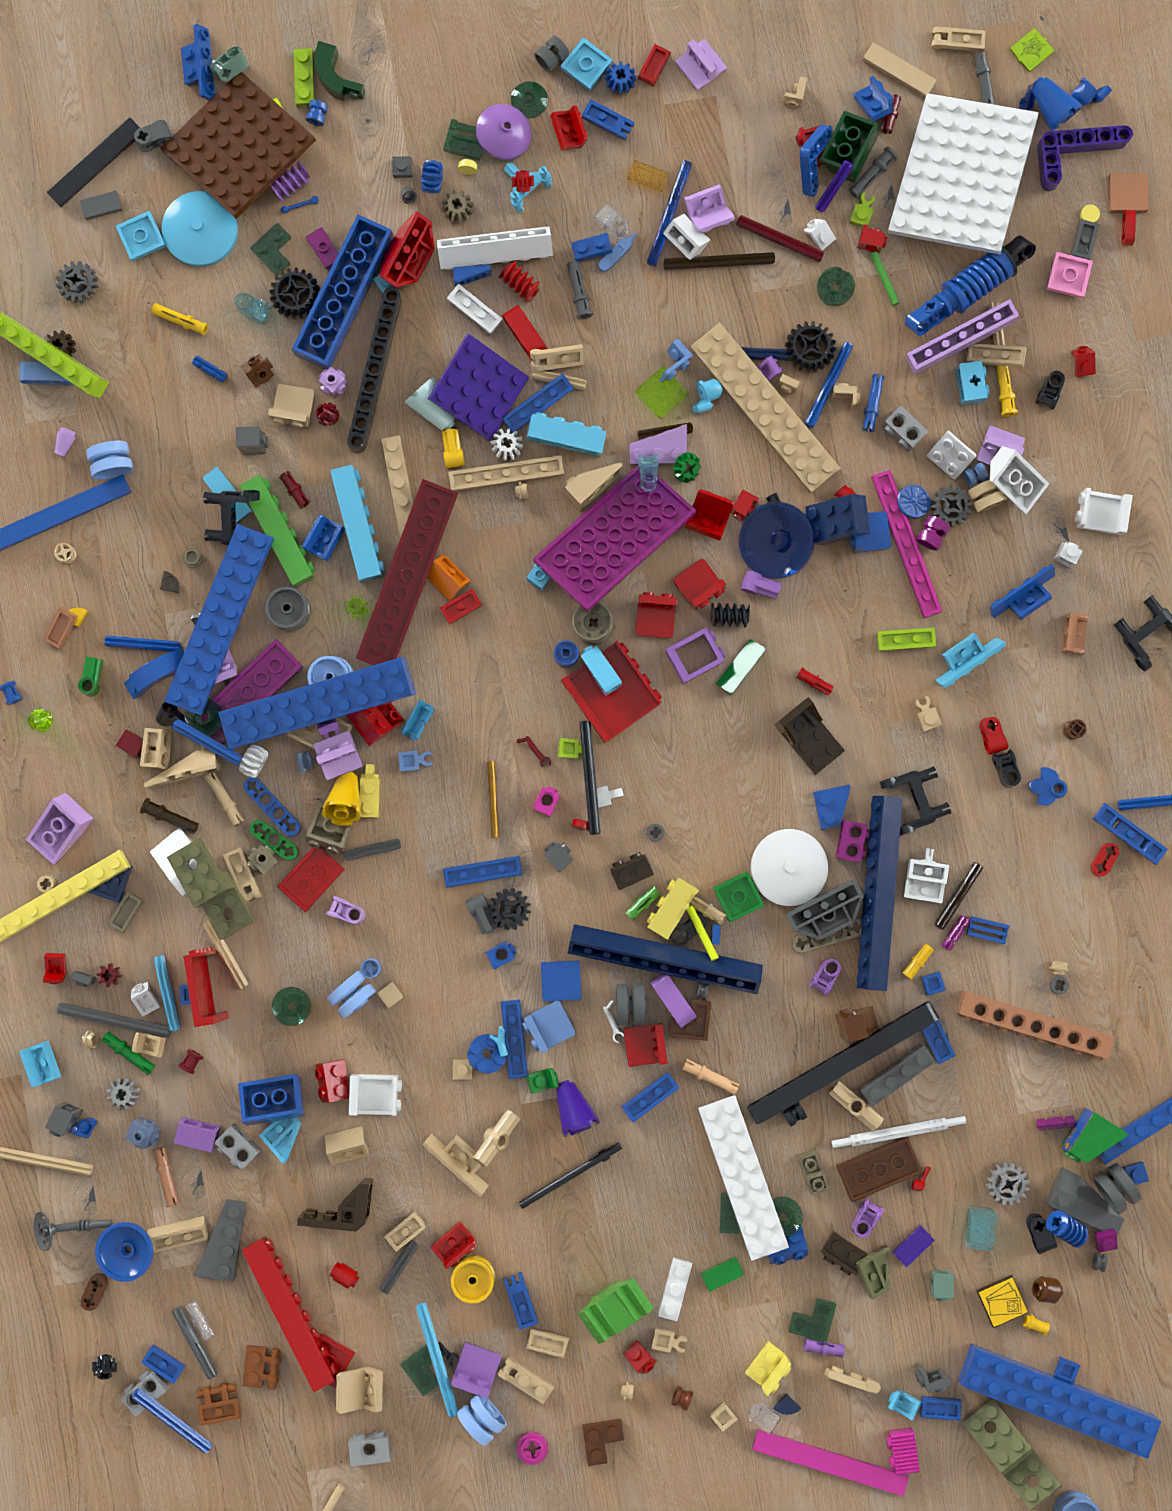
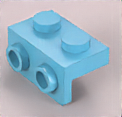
M49 1040L19 1051L32 1088L62 1077Z

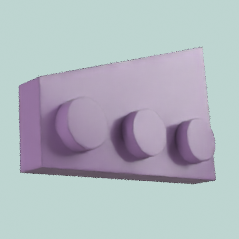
M687 424L630 443V464H640L641 462L645 464L675 463L681 454L687 452Z

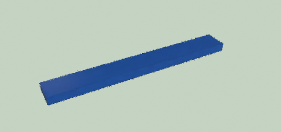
M122 474L0 528V551L132 493L125 476Z

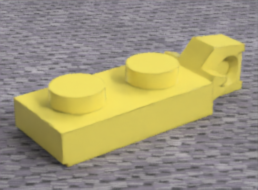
M366 764V774H361L360 817L379 818V774H375L374 764Z

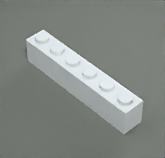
M549 226L437 240L440 268L446 270H453L454 267L481 264L491 265L497 262L509 263L514 260L527 261L530 258L545 259L553 256Z

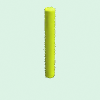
M688 907L687 912L711 961L718 959L719 957L694 907Z

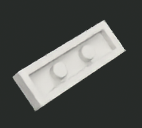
M460 284L447 297V301L490 335L503 321L500 316Z
M673 1257L658 1313L659 1317L674 1321L678 1320L692 1262Z

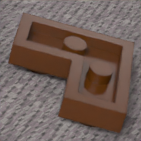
M691 1000V1009L697 1017L682 1028L674 1017H670L669 1037L708 1040L711 1002Z
M621 1419L582 1424L588 1466L608 1463L605 1443L624 1441Z

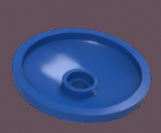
M118 1222L109 1226L101 1233L95 1246V1257L101 1271L109 1278L120 1282L133 1281L142 1276L149 1269L154 1255L153 1243L148 1233L139 1225L131 1222ZM126 1246L131 1247V1252L127 1251Z

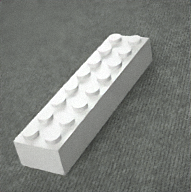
M733 1095L699 1107L698 1110L751 1261L789 1248L736 1096Z

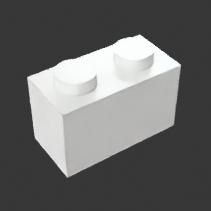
M685 214L673 219L663 233L689 260L699 255L710 241L703 232L698 231L694 223Z

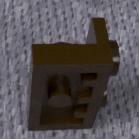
M638 852L629 856L631 860L625 863L623 860L612 864L613 868L610 871L619 890L654 875L646 854L641 855Z
M834 1231L821 1250L824 1260L832 1265L837 1263L841 1266L840 1270L849 1276L851 1273L857 1276L858 1269L855 1263L867 1255L865 1251Z

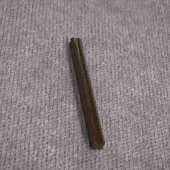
M775 253L699 256L690 260L687 257L665 258L663 260V267L665 270L773 264L775 263Z

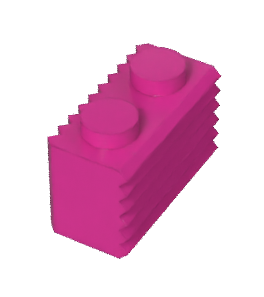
M909 1427L889 1430V1437H886V1445L888 1450L891 1449L892 1457L888 1458L890 1469H894L896 1475L920 1472L913 1429Z

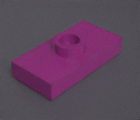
M321 227L306 236V239L327 270L332 267L338 252Z

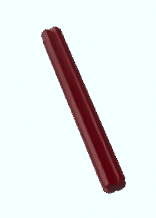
M740 215L737 220V226L820 262L823 258L824 252L759 222Z

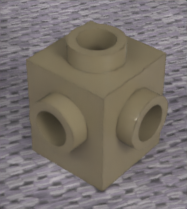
M254 845L247 852L249 854L246 857L249 861L247 865L254 872L257 870L261 875H264L278 862L272 856L274 852L267 845L265 847L263 845L258 847ZM259 855L263 857L262 862L258 860Z

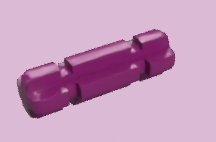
M963 915L960 916L957 920L958 923L953 926L947 935L948 938L942 943V946L949 951L952 950L955 945L954 942H957L964 932V927H967L970 923V920Z
M1065 1116V1118L1053 1117L1047 1118V1120L1044 1118L1037 1119L1036 1126L1039 1131L1046 1130V1128L1048 1130L1062 1129L1065 1126L1072 1128L1075 1127L1074 1116Z

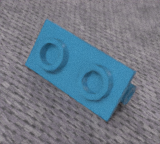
M419 700L400 733L414 741L420 738L419 736L425 727L423 725L434 714V707Z

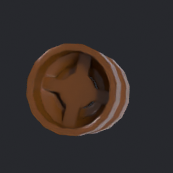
M1080 719L1069 721L1063 727L1064 736L1070 740L1083 737L1087 731L1086 724Z

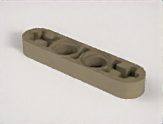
M855 919L856 924L861 925L862 928L861 920ZM854 924L848 925L847 928L853 927ZM843 928V934L840 938L836 939L831 934L825 937L821 944L815 943L814 938L810 937L813 946L810 947L809 943L804 944L803 949L796 947V943H798V939L806 941L808 938L803 934L797 935L792 940V948L799 953L814 950L860 936L861 928L858 929V933L855 930L848 931L849 936H847L846 929Z

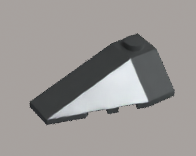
M1060 1168L1045 1203L1102 1231L1115 1229L1118 1235L1124 1219L1079 1175L1065 1168Z

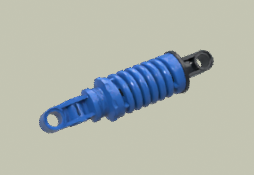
M1019 235L1004 247L1002 246L1000 254L987 252L985 256L980 257L979 260L969 265L968 268L962 270L956 277L942 283L941 293L935 294L932 299L925 302L906 317V327L918 336H922L934 326L940 324L945 318L952 316L953 312L964 313L967 308L976 303V300H980L982 296L997 288L999 284H1002L1010 277H1014L1017 274V266L1035 254L1036 245Z

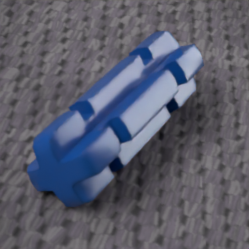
M195 356L192 364L195 367L200 368L213 378L216 377L218 381L223 383L227 379L228 375L226 372L219 370L218 367L208 361H204L203 358Z

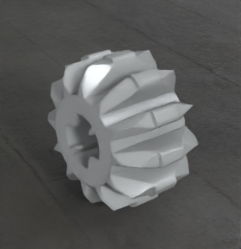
M120 1077L117 1078V1083L111 1082L112 1088L106 1091L111 1094V1096L107 1097V1100H113L110 1106L114 1107L117 1105V1110L119 1111L123 1107L125 1110H129L130 1105L135 1106L137 1103L134 1099H140V1095L135 1094V1092L140 1091V1088L134 1089L133 1087L136 1081H132L129 1084V1077H126L124 1081ZM126 1091L127 1095L121 1097L120 1092Z

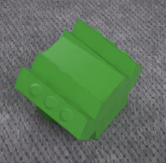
M631 1278L624 1282L618 1280L593 1296L589 1304L578 1313V1316L597 1343L600 1344L629 1327L642 1316L647 1315L654 1307L635 1279Z

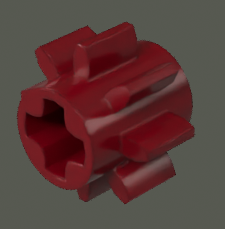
M331 402L320 404L316 410V416L319 419L318 423L324 426L334 425L339 419L337 406Z
M112 963L108 964V968L100 966L102 971L96 974L101 979L99 984L106 983V988L111 986V982L114 985H118L117 979L122 977L118 972L120 967L113 968ZM106 973L113 974V977L109 978L106 976Z

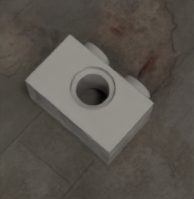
M383 1430L374 1431L371 1435L357 1433L349 1439L348 1447L351 1467L391 1461L392 1451L389 1432L384 1433ZM372 1444L375 1450L368 1451L365 1445Z

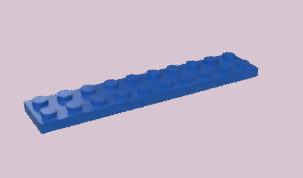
M237 524L164 700L166 703L202 716L274 541L273 537Z

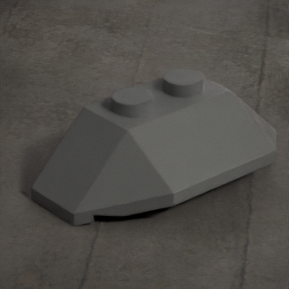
M853 879L813 898L785 915L794 932L821 940L855 922L864 896L856 880Z

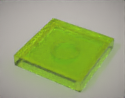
M664 366L635 390V393L659 419L663 418L688 395V392L675 378L670 381L667 379L663 383L659 381L667 370Z

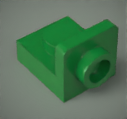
M546 1068L526 1074L530 1094L558 1087V1076L553 1068Z

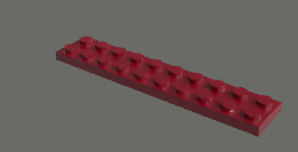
M422 479L356 659L376 665L397 658L458 492Z

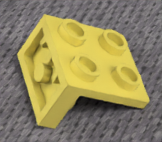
M768 1341L745 1373L761 1385L764 1394L769 1396L770 1393L773 1394L778 1389L780 1379L782 1377L785 1378L789 1374L791 1362L786 1353Z

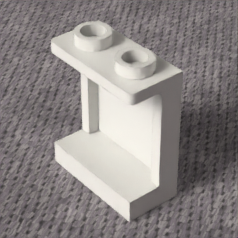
M1086 488L1080 493L1078 498L1080 511H1077L1075 522H1078L1077 528L1120 536L1124 535L1128 529L1133 495L1124 494L1123 496L1095 492L1091 491V488Z
M352 1074L350 1076L349 1115L376 1114L396 1116L398 1111H401V1100H398V1092L402 1091V1080H399V1075Z

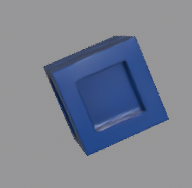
M505 941L485 953L495 970L515 959L514 954L517 952L512 943L508 944ZM499 949L507 951L506 959L500 960L497 957Z

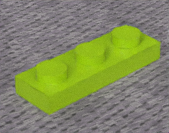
M312 48L294 49L296 107L309 106L310 101L315 100Z
M935 627L878 631V651L936 647Z

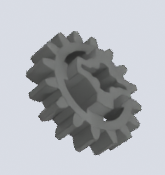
M71 261L70 267L64 264L65 270H59L61 276L56 277L57 281L60 282L56 284V287L61 289L59 293L67 301L71 299L73 303H76L77 299L81 303H84V298L91 300L89 295H95L96 293L93 289L99 287L95 283L98 281V277L94 275L96 272L90 269L87 263L83 266L81 261H78L77 265ZM84 272L88 275L89 279L85 278ZM66 285L70 287L71 292L67 290Z
M949 485L947 490L945 487H942L940 489L941 493L937 491L934 494L937 498L931 499L934 505L930 509L935 510L932 516H938V518L950 523L951 527L955 526V522L961 525L962 520L966 521L968 519L966 514H971L972 512L968 509L973 505V503L968 502L970 495H964L965 489L960 492L959 486L953 489L952 485ZM948 494H953V495H956V496H955V497H949ZM953 503V508L949 509V505ZM939 504L942 505V512L940 511ZM953 515L956 518H949L947 516Z

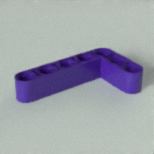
M1121 125L1048 131L1044 133L1037 144L1042 188L1046 191H1053L1062 179L1060 154L1122 149L1132 139V129L1129 126ZM1119 135H1123L1125 140L1121 139ZM1100 136L1105 137L1107 141H1103ZM1081 138H1086L1088 143L1083 142ZM1063 139L1068 140L1070 144H1065ZM1044 141L1050 142L1051 146L1046 145ZM1046 159H1050L1053 164L1047 163ZM1048 177L1053 178L1055 182H1050Z

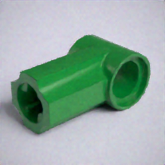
M86 657L82 678L78 682V688L89 697L95 696L100 690L99 680L103 660L93 657ZM89 682H92V684H93L92 689L89 690V691H86V690H85L86 684L89 683Z

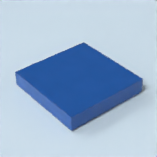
M580 960L541 962L543 1001L581 1000Z

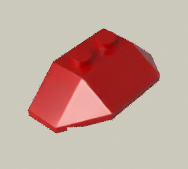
M415 211L398 229L381 261L380 277L395 288L418 282L435 249L432 221L418 211Z

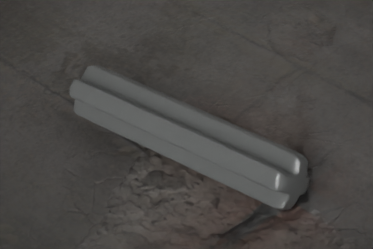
M393 839L345 850L344 856L349 861L401 848L399 839Z
M410 1240L380 1286V1290L383 1293L388 1294L416 1251L418 1247L416 1242Z

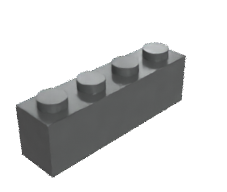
M919 1044L860 1086L858 1090L867 1103L873 1107L936 1061L926 1047Z

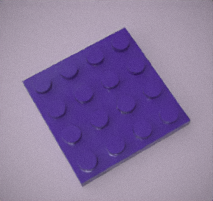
M466 334L428 400L487 441H492L493 435L496 434L503 422L502 418L508 414L529 376L476 338Z

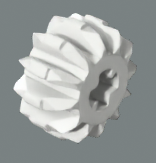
M507 428V433L500 429V436L498 434L493 435L496 440L491 441V445L495 446L492 448V452H498L496 455L498 459L504 455V461H507V456L514 460L513 454L520 456L521 453L518 449H523V444L520 443L522 437H517V431L511 434L510 428ZM507 441L508 444H510V447L507 448L506 446H504V442Z
M251 745L242 758L239 771L248 777H257L268 759V751L260 746Z

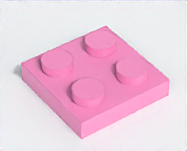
M1056 252L1046 290L1083 299L1093 261Z

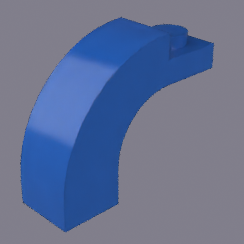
M183 648L168 652L146 663L129 675V679L124 684L133 700L139 698L160 681L175 675L184 654Z

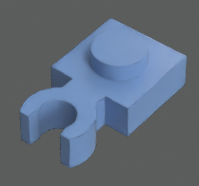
M417 750L399 752L400 772L420 770L419 764L432 766L433 762H425V757L432 755V753L427 751L418 756Z

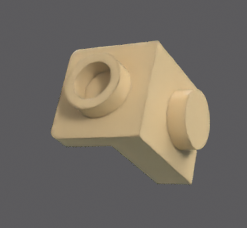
M847 383L834 385L832 398H850V409H855L856 405L860 403V393L857 392V386H849Z
M137 1032L133 1040L132 1052L162 1057L166 1038Z

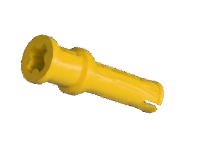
M996 366L1001 394L998 398L1002 406L1001 417L1015 416L1018 414L1014 401L1016 395L1012 392L1008 366Z

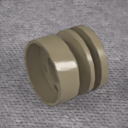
M598 602L588 612L579 605L573 613V628L577 635L586 643L593 645L602 644L612 636L615 628L614 617L608 607L602 602ZM591 621L597 622L598 627L592 626Z

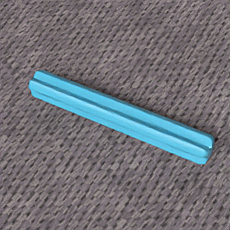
M165 956L154 957V964L170 1031H176L181 1029Z

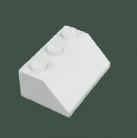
M1002 446L991 460L990 481L1024 514H1027L1049 483L1016 450Z

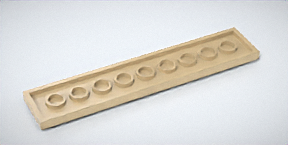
M720 322L690 346L691 350L715 379L720 382L725 391L810 493L840 469L835 460Z

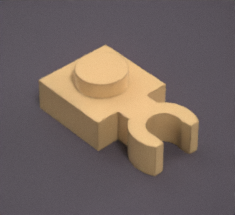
M928 696L924 697L925 705H921L918 699L914 701L915 706L921 710V713L916 715L923 732L942 725L936 708L930 709L929 707L930 699Z
M655 1327L651 1349L671 1353L673 1347L678 1352L684 1353L685 1348L679 1347L678 1344L681 1341L687 1342V1338L685 1336L675 1338L674 1331Z

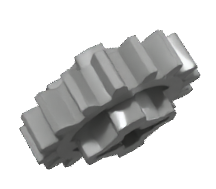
M1002 1162V1167L996 1164L995 1171L989 1170L992 1176H986V1179L990 1181V1183L986 1184V1187L991 1189L988 1194L990 1196L995 1195L993 1199L996 1202L1000 1200L1002 1205H1005L1006 1201L1009 1205H1013V1200L1020 1203L1019 1197H1026L1023 1193L1024 1190L1029 1191V1188L1025 1186V1184L1029 1183V1180L1024 1178L1027 1173L1024 1171L1020 1172L1022 1168L1019 1165L1015 1167L1013 1162H1010L1009 1166L1006 1162ZM1005 1171H1013L1015 1174L1008 1175ZM1006 1180H1009V1181H1010V1182H1009V1185H1010L1009 1187H1006V1186H1005V1185H1006V1182H1005ZM1007 1192L1010 1196H1003L1000 1193Z

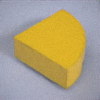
M83 608L69 609L70 612L78 616L74 625L80 627L89 611Z

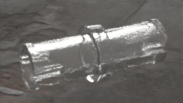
M196 1300L188 1303L185 1308H187L193 1319L192 1324L198 1328L203 1340H208L215 1333L207 1321V1315L203 1314Z

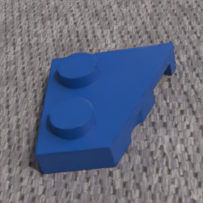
M850 785L813 792L821 830L841 825Z

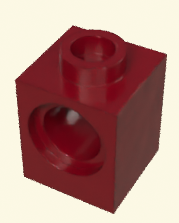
M125 730L115 746L140 759L143 738L129 730Z

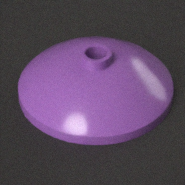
M497 104L488 107L482 112L476 124V136L480 146L490 156L500 160L518 158L527 150L531 142L532 133L527 118L521 111L510 105Z

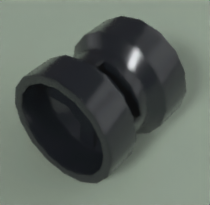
M799 1102L781 1111L790 1127L796 1125L797 1121L808 1118Z

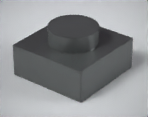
M411 156L392 157L393 178L412 177Z
M74 971L71 979L76 981V985L87 987V985L94 984L96 977L80 971Z

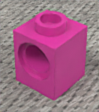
M550 786L547 789L542 787L533 809L551 817L560 798V795L557 794L558 790ZM545 795H550L553 798V802L549 806H545L542 803V798Z

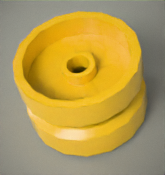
M468 1255L460 1259L459 1263L455 1265L451 1277V1288L455 1296L469 1304L485 1300L490 1295L495 1281V1270L491 1262L480 1255ZM470 1277H475L476 1280L473 1282L470 1280Z

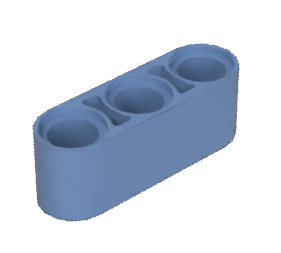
M39 361L20 362L19 382L23 384L74 385Z

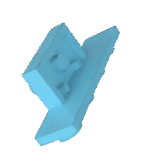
M972 633L942 654L950 670L935 680L936 683L943 688L953 685L957 679L969 674L974 667L983 664L993 654L999 653L1006 646L1005 641L996 637L982 646L977 635Z

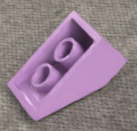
M64 793L51 800L26 840L54 865L85 832L93 817L68 794Z

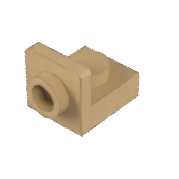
M800 77L799 83L794 84L793 93L785 92L783 104L792 108L801 107L807 78Z

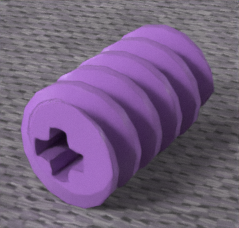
M300 161L297 162L298 168L293 165L290 166L291 172L286 170L284 172L285 177L281 175L278 178L279 181L276 180L270 186L277 198L282 202L284 201L283 194L288 198L290 197L289 190L294 194L296 193L295 186L303 189L301 182L309 185L307 178H310Z

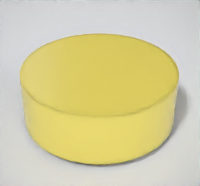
M469 159L461 160L458 165V171L465 175H474L477 173V163Z
M1086 205L1080 212V220L1083 219L1096 223L1100 217V211L1095 205Z

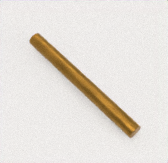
M487 761L491 838H498L495 761Z

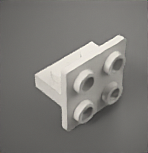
M947 431L930 450L927 457L955 480L972 462L976 454L950 431Z

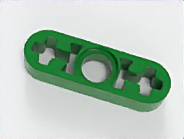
M255 820L251 823L250 833L282 858L294 860L298 856V847L262 820ZM262 824V829L265 832H268V829L271 830V832H269L266 835L265 840L262 838L265 836L263 833L255 832V825ZM275 834L279 837V843L272 846L269 843V838ZM284 841H286V843L284 844L285 847H293V856H286L287 852L283 848H281L280 851L277 850L279 847L282 846Z

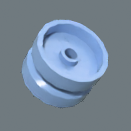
M108 441L89 447L86 450L88 461L93 463L90 466L92 478L108 480L133 472L132 460L127 457L130 454L128 443L125 441Z
M323 656L311 664L308 670V683L310 685L330 679L332 675L337 677L354 670L350 663L341 657Z
M359 970L326 998L332 1006L338 1005L343 1000L345 1001L338 1009V1013L343 1019L359 1010L376 992V989L371 984H366L360 990L358 989L365 980V977Z
M475 1395L470 1400L471 1406L464 1405L457 1412V1416L468 1433L481 1445L486 1446L494 1439L493 1432L500 1433L507 1426V1423L500 1411L489 1399Z

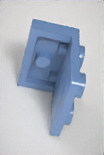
M554 1001L524 1017L525 1022L522 1023L527 1034L531 1032L534 1038L532 1040L536 1051L540 1050L541 1053L548 1051L549 1048L575 1035V1030L560 1001Z

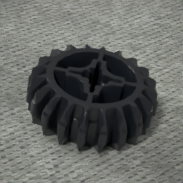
M288 268L287 274H284L283 271L280 272L281 278L275 276L277 283L271 282V286L274 289L269 290V293L273 295L270 297V300L274 302V309H278L279 314L284 313L285 318H288L291 314L294 320L296 315L303 319V313H306L307 316L309 315V310L319 294L320 286L316 285L318 283L317 279H312L311 273L306 275V270L302 269L299 273L298 268H295L294 272H291V269ZM295 281L304 282L308 286H298ZM289 283L288 288L282 291L285 285ZM294 288H295V290L297 291V294H298V295H296L297 300H296L295 297L293 296V295H294V294H293ZM308 297V299L303 304H301L302 299ZM282 301H292L294 302L295 306H288L284 304Z
M806 321L803 327L798 324L797 330L792 329V335L787 336L788 342L785 343V347L788 349L786 354L791 353L788 361L794 360L793 367L799 364V371H802L803 367L806 368L807 373L810 372L811 368L814 372H817L818 367L823 370L825 368L824 364L829 365V359H833L835 356L833 352L836 351V347L833 345L836 343V340L831 339L833 333L827 334L828 327L824 328V330L821 329L822 323H819L817 327L815 326V321H812L811 326ZM805 334H813L816 336L813 338H809ZM796 340L800 342L799 345L803 348L800 355L796 350ZM820 340L824 342L825 354L821 352L822 349L818 345ZM815 343L814 348H810L807 350V346H811ZM808 356H812L816 360H807L805 358Z

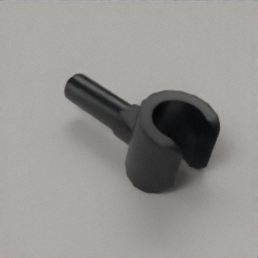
M439 1341V1348L447 1357V1365L453 1368V1364L449 1360L454 1358L459 1362L457 1354L450 1353Z

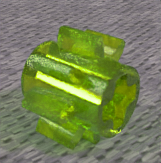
M351 595L352 600L350 602L345 601L349 606L345 611L346 613L352 612L351 617L353 619L356 615H359L362 619V614L368 612L365 608L368 602H362L361 595H359L358 599ZM355 603H358L360 605V610L356 611L355 609H353L355 607Z
M41 707L34 709L30 713L31 716L28 717V722L33 730L38 729L39 733L51 728L50 724L53 723V718L49 711H43Z

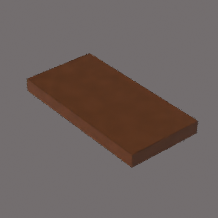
M909 1137L900 1138L836 1165L851 1202L923 1173Z

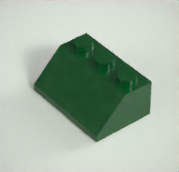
M844 111L819 162L836 175L843 162L849 161L853 164V168L845 180L855 183L879 136L878 123Z

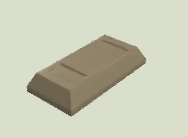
M127 891L107 924L124 934L144 900Z

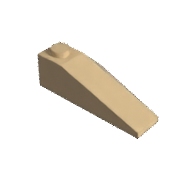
M201 746V750L195 751L144 783L145 788H153L222 771L221 757Z

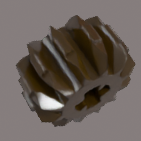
M63 330L59 334L57 331H53V336L47 334L49 343L55 347L60 346V350L73 358L71 353L76 352L74 348L76 342L72 340L70 334H66Z

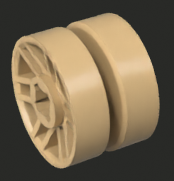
M990 479L968 490L972 500L980 499L974 503L977 513L989 510L1009 500L1001 491H998L999 489Z

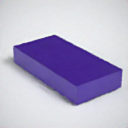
M920 1225L892 1252L908 1267L935 1240Z

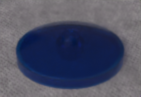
M770 502L754 509L746 517L739 534V548L743 560L751 570L766 578L782 579L798 573L809 562L815 547V533L810 519L796 506L784 502Z

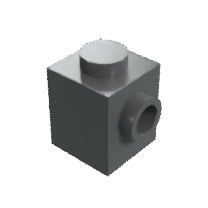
M552 842L544 849L546 851L544 856L558 872L573 861V858L569 855L571 850L565 843L560 845L559 842L556 844Z

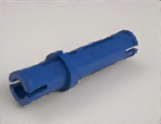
M873 374L872 376L873 379L867 408L864 410L865 419L862 430L866 432L868 431V426L869 432H874L876 416L879 415L878 406L885 376L879 374V380L878 374Z

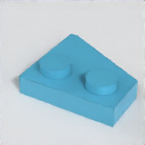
M298 1118L274 1121L259 1135L283 1164L288 1160L301 1122Z

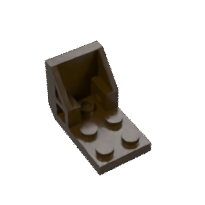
M808 697L774 725L812 773L816 775L845 752V750L821 722L823 720L812 700Z
M365 1178L339 1205L338 1214L337 1211L327 1210L326 1213H320L317 1209L308 1208L299 1215L297 1226L356 1232L369 1219L373 1178Z

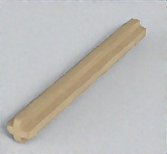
M0 1147V1159L90 1176L93 1172V1165Z

